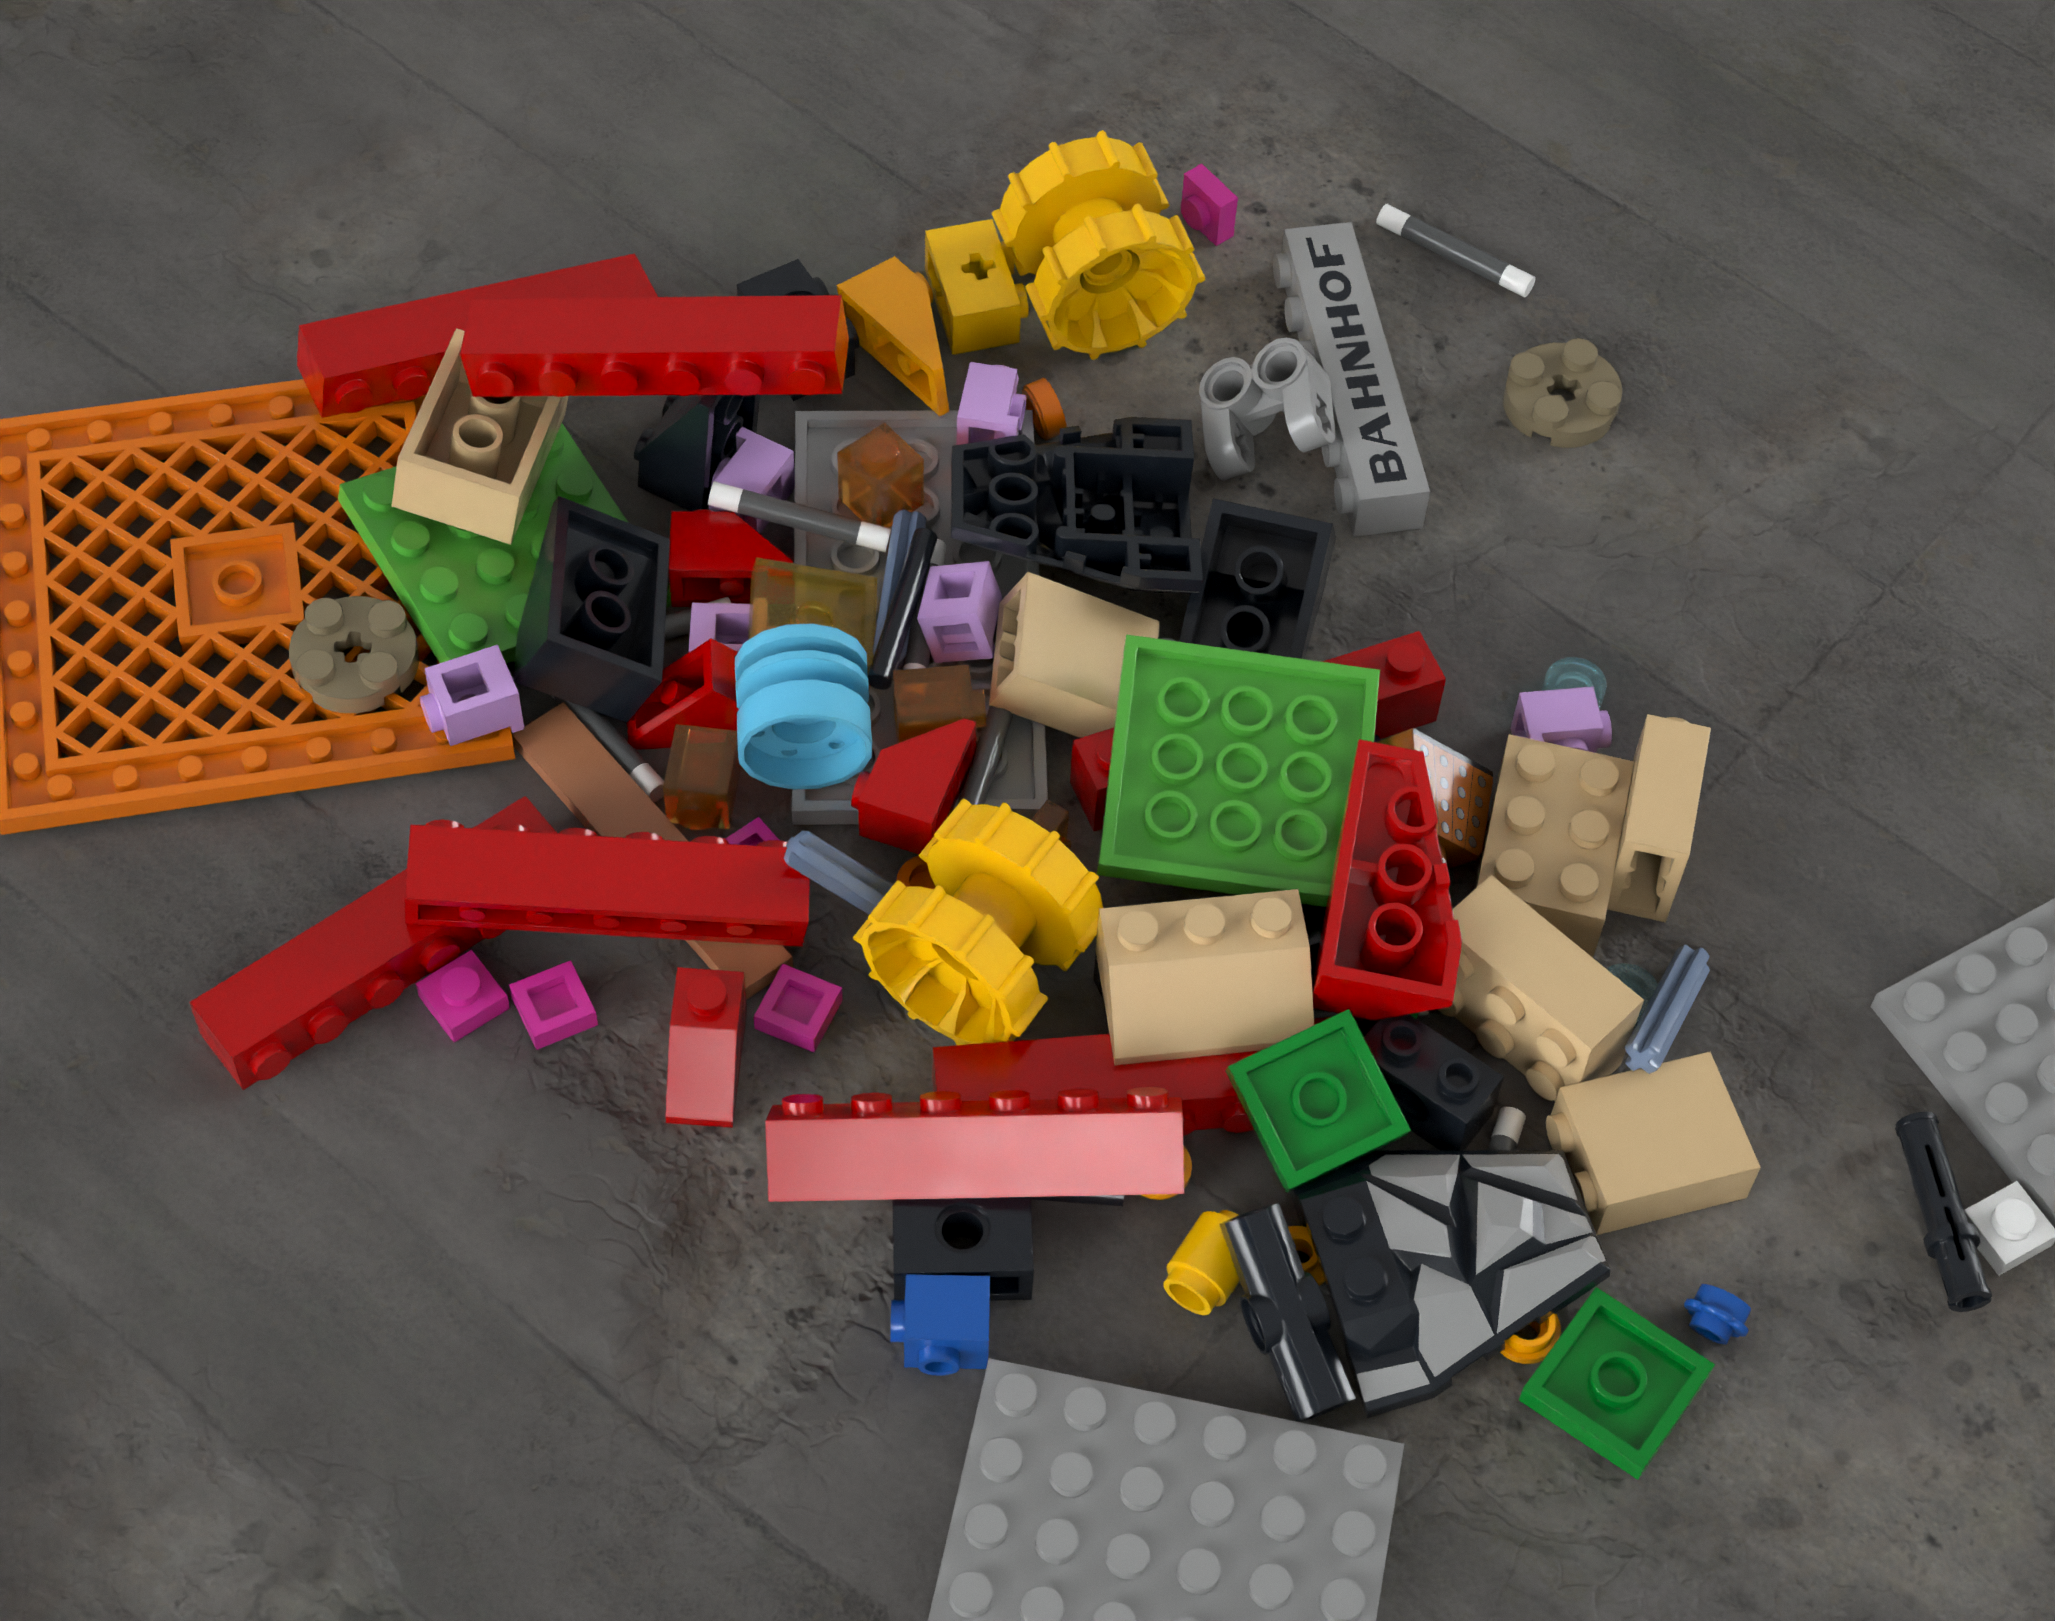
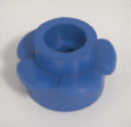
M1701 1284L1694 1299H1686L1684 1302V1307L1692 1316L1689 1327L1713 1342L1726 1345L1730 1337H1744L1749 1332V1329L1744 1324L1751 1312L1750 1306L1737 1296L1721 1288Z

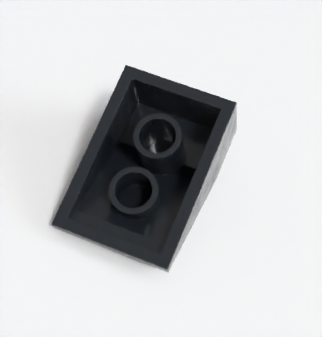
M668 395L663 407L662 419L655 429L647 427L643 431L635 447L634 459L639 461L638 487L689 511L707 509L712 478L716 468L723 459L727 457L731 459L737 452L736 434L742 427L754 433L757 432L760 395Z
M558 496L552 505L517 633L513 681L628 722L662 682L670 539Z
M1213 498L1201 546L1202 590L1198 593H1190L1179 642L1305 659L1336 541L1333 523Z

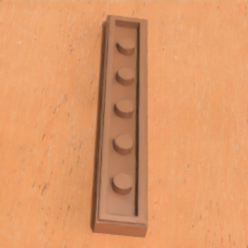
M564 702L524 726L525 729L512 734L515 749L586 829L594 831L598 836L625 838L628 834L635 832H650L660 835L664 840L688 841ZM685 940L710 969L744 972L746 1000L772 983L782 964L793 967V957L783 945Z

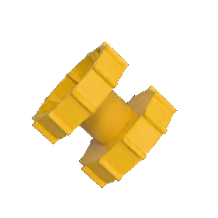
M1104 130L1099 131L1096 137L1077 139L1059 146L1056 142H1051L1049 144L1050 150L1032 160L1019 173L1012 172L1008 175L1010 185L1003 196L1000 209L992 212L993 219L1005 245L1012 249L1014 264L1019 275L1025 276L1027 273L1036 275L1034 282L1027 284L1025 289L1054 350L1066 347L1075 352L1088 353L1091 360H1096L1103 353L1120 351L1138 345L1139 348H1144L1147 345L1146 340L1164 330L1175 319H1184L1187 316L1185 308L1193 297L1196 285L1204 282L1206 279L1193 253L1194 247L1178 215H1174L1170 219L1160 215L1161 210L1167 209L1170 205L1157 180L1158 174L1141 142L1132 146L1119 139L1108 138Z
M962 799L919 854V857L927 862L930 877L935 888L929 889L921 886L906 887L901 881L897 880L869 914L868 919L853 938L862 945L865 959L871 968L869 976L874 980H878L891 996L909 1011L907 1015L911 1019L915 1020L918 1018L932 1029L953 1039L956 1045L1014 1041L1017 1036L1020 1037L1048 1000V997L1040 992L1037 977L1031 966L1034 963L1057 965L1061 970L1067 971L1079 954L1084 952L1097 936L1099 909L1103 908L1101 894L1096 885L1099 877L1096 873L1089 872L1076 855L1059 840L1060 835L1058 832H1048L1032 820L1011 811L1010 806L1005 802L997 807L988 804L972 805L968 800Z

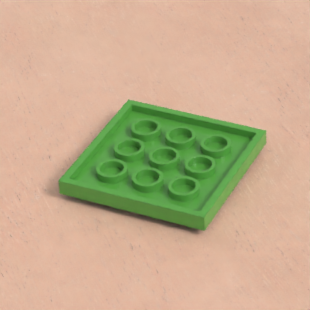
M561 423L511 545L392 507L397 466L342 483L339 486L338 501L439 663L494 645L499 646L506 664L515 661L518 629L552 505L558 496L628 522L563 423ZM669 583L667 584L666 608L671 606Z
M1126 634L1097 875L1236 895L1298 889L1301 904L1326 907L1357 743L1359 739L1374 742L1380 670Z

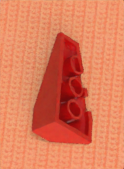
M1358 740L1312 983L1313 1008L1335 1013H1341L1349 1009L1355 1017L1379 1020L1452 1006L1461 954L1462 936L1458 919L1455 920L1448 889L1451 882L1447 863H1443L1436 831L1438 819L1425 756L1422 751Z

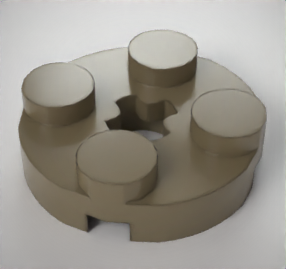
M1577 338L1571 339L1567 343H1547L1518 353L1512 358L1503 395V406L1511 423L1528 437L1532 438L1534 431L1541 436L1550 437L1549 445L1560 448L1581 447L1598 441L1609 431L1611 423L1619 410L1622 398V384L1615 369L1608 361L1598 355L1597 347L1590 341ZM1554 389H1564L1571 392L1573 397L1571 401H1565L1563 396L1551 395L1550 393Z
M364 596L343 597L335 600L332 598L317 599L307 606L305 618L297 625L289 644V659L294 679L300 689L302 686L304 690L312 695L313 702L319 706L339 713H362L385 705V696L393 693L399 686L402 693L412 683L419 665V652L414 629L408 622L403 607L397 602L390 600L383 601ZM355 646L370 650V653L359 654L357 662L351 663L345 661L344 653H342L347 648Z

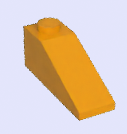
M894 256L838 284L837 291L838 295H842L845 316L851 320L857 331L859 345L937 415L942 416L950 412L943 364L931 308L933 293L926 278L919 272L914 273Z

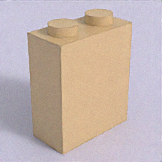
M1027 572L999 603L989 705L1006 709L1018 716L1079 738L1113 728L1115 725L1126 634L1158 639L1160 621Z
M1647 714L1633 758V772L1607 910L1666 923L1690 855L1711 732L1710 727L1691 724L1677 717L1664 718Z
M1711 1052L1664 1062L1657 1071L1650 1074L1639 1068L1635 1071H1626L1560 1087L1552 1113L1546 1118L1547 1135L1553 1150L1564 1151L1597 1235L1745 1199L1748 1197L1761 1168Z

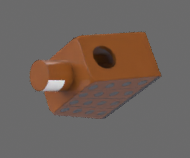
M1415 728L1376 742L1424 752L1438 819L1436 831L1443 863H1447V868L1450 869L1476 860L1483 851L1493 784V771Z

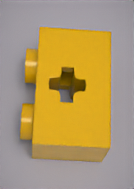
M993 219L926 230L925 271L952 355L1020 343L1021 318H1027L1029 315L1027 294L1022 283L1014 284L1011 276L1014 274L1012 249L1007 247L1004 241L999 240Z

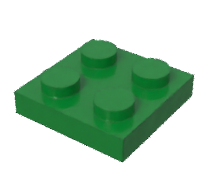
M1349 1009L1228 1066L1225 1070L1286 1193L1407 1135L1411 1131Z
M1596 1287L1524 1386L1519 1401L1639 1480L1711 1375L1715 1364Z

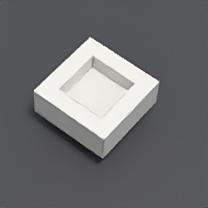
M2018 1181L1964 1210L1967 1221L1977 1227L1981 1240L1977 1249L1998 1276L2048 1249L2055 1242V1228Z

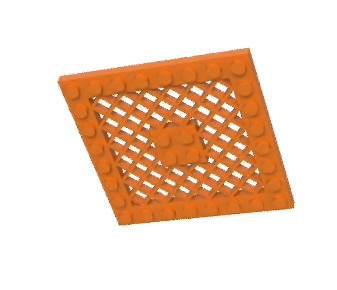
M304 379L0 419L1 835L516 759L510 727L450 746L444 729L434 733L430 731L422 710L420 697L429 694L424 669L429 666L422 663V661L432 650L401 600L397 603L405 610L408 622L414 629L415 634L418 635L416 641L419 652V665L414 680L425 686L411 702L393 692L384 697L385 705L381 706L388 711L374 713L376 709L362 713L330 711L313 702L312 695L304 690L302 686L300 689L294 679L290 659L279 669L262 660L277 644L289 650L293 632L297 625L305 618L307 606L313 601L323 598L333 586L349 594V597L364 596L383 601H395L382 593L389 584V581L359 533L342 524L348 518V515L340 502L337 500L325 513L309 504L322 491L338 499L339 486L345 483V481L337 476L350 463L365 471L359 478L396 467L398 456L426 395L414 400H400L365 408L356 413H342L321 418ZM376 436L392 444L380 457L364 449ZM317 444L332 452L319 466L304 458ZM257 452L271 460L258 474L243 466ZM196 460L211 468L197 482L183 475ZM137 468L150 477L134 491L121 482ZM289 471L305 479L291 494L276 485ZM74 477H77L88 485L74 499L60 492ZM229 479L244 487L230 502L215 494ZM167 488L182 495L169 510L154 503ZM109 496L121 505L105 519L92 510ZM261 499L277 507L263 522L248 513ZM46 504L59 512L48 524ZM202 507L216 516L200 530L186 521ZM141 515L154 524L138 539L125 531V529ZM295 518L310 526L299 539H297L295 525L292 522ZM80 524L92 531V533L75 547L63 538L76 525ZM233 527H236V528L239 529V530L230 531ZM174 535L177 538L170 539L172 558L158 551V549ZM327 538L343 546L330 561L314 553ZM110 544H113L125 552L108 567L95 558ZM49 552L63 560L51 572ZM361 558L377 566L364 581L348 573ZM145 563L158 571V573L144 587H141L128 578ZM301 566L316 575L304 588ZM83 572L96 581L79 596L66 587ZM173 586L176 607L161 599ZM116 592L129 601L114 616H111L99 607ZM52 601L66 609L55 621L53 620ZM149 612L162 620V622L146 637L132 627ZM84 621H87L100 630L82 646L69 638V636ZM177 636H179L182 651L186 652L181 658L165 649ZM119 641L133 651L116 667L102 657ZM249 643L244 649L237 645ZM355 646L345 656V661L350 663L357 662L359 654L370 653V650ZM55 650L69 658L58 671L56 668ZM214 653L230 662L215 678L199 669ZM153 662L167 672L150 688L137 680L136 677ZM90 671L102 678L103 681L86 697L72 687ZM248 673L264 682L250 699L233 690ZM186 682L201 691V693L184 709L171 701L170 698ZM123 691L137 700V702L120 718L105 708ZM282 694L299 704L284 720L267 711ZM59 701L73 709L61 723ZM219 703L235 712L220 730L203 720ZM155 713H158L171 721V723L154 739L139 729ZM316 715L325 719L311 722ZM91 722H94L107 730V732L91 748H88L75 738ZM253 724L261 728L259 730L247 731ZM189 734L197 737L196 739L184 740ZM125 743L134 747L119 750ZM62 752L69 757L62 758Z

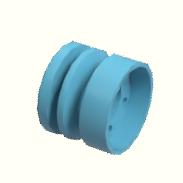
M812 623L787 624L765 630L742 645L735 656L736 703L739 709L737 712V742L739 764L749 776L770 786L797 790L820 789L845 782L860 773L872 758L870 707L867 704L869 702L867 652L859 641L838 628Z

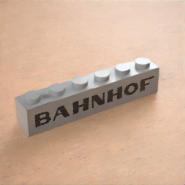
M1352 222L1284 229L1282 251L1273 256L1274 281L1276 287L1285 288L1287 294L1284 309L1288 331H1297L1298 342L1306 348L1325 370L1331 381L1335 440L1333 443L1321 448L1325 466L1334 467L1337 476L1334 481V498L1339 514L1347 513L1353 537L1422 529L1430 496V488Z

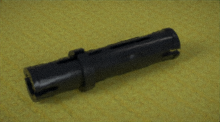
M1931 1112L1909 1114L1896 1122L1895 1131L1901 1141L1913 1187L1917 1194L1928 1231L1923 1239L1927 1255L1937 1261L1948 1297L1949 1309L1955 1312L1977 1310L1990 1303L1991 1297H1993L1991 1289L1987 1286L1976 1250L1981 1243L1977 1227L1967 1221L1955 1182V1176L1938 1127L1937 1115Z

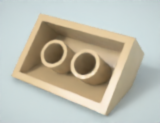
M1298 889L1099 909L1096 956L1114 1065L1260 1051L1314 1026L1310 945Z

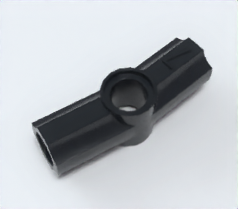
M1279 1203L1251 1210L1220 1223V1228L1245 1293L1241 1296V1309L1246 1326L1259 1351L1264 1355H1269L1296 1422L1314 1419L1351 1403L1356 1398L1327 1331L1330 1329V1316L1325 1299L1314 1277L1308 1271L1303 1270L1296 1251V1245Z

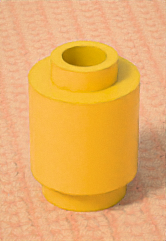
M1220 1210L1219 1213L1213 1211L1203 1212L1166 1266L1168 1277L1163 1283L1165 1291L1176 1303L1195 1314L1209 1315L1215 1306H1223L1240 1281L1219 1225L1238 1216V1214L1232 1211Z

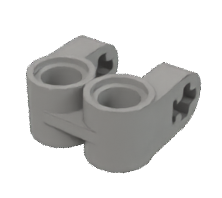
M1286 337L1270 342L1257 354L1251 365L1243 359L1236 357L1222 359L1205 372L1200 382L1199 394L1201 398L1205 450L1214 473L1222 481L1253 471L1255 467L1253 436L1263 432L1273 422L1277 412L1282 411L1285 414L1291 438L1297 448L1303 453L1331 444L1335 440L1329 375L1296 339Z

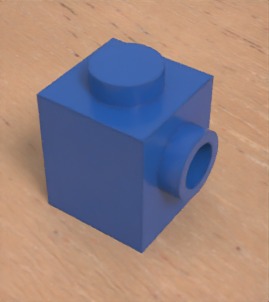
M906 1274L905 1300H891L890 1342H904V1367L918 1368L925 1374L936 1376L954 1374L959 1369L987 1368L990 1276Z

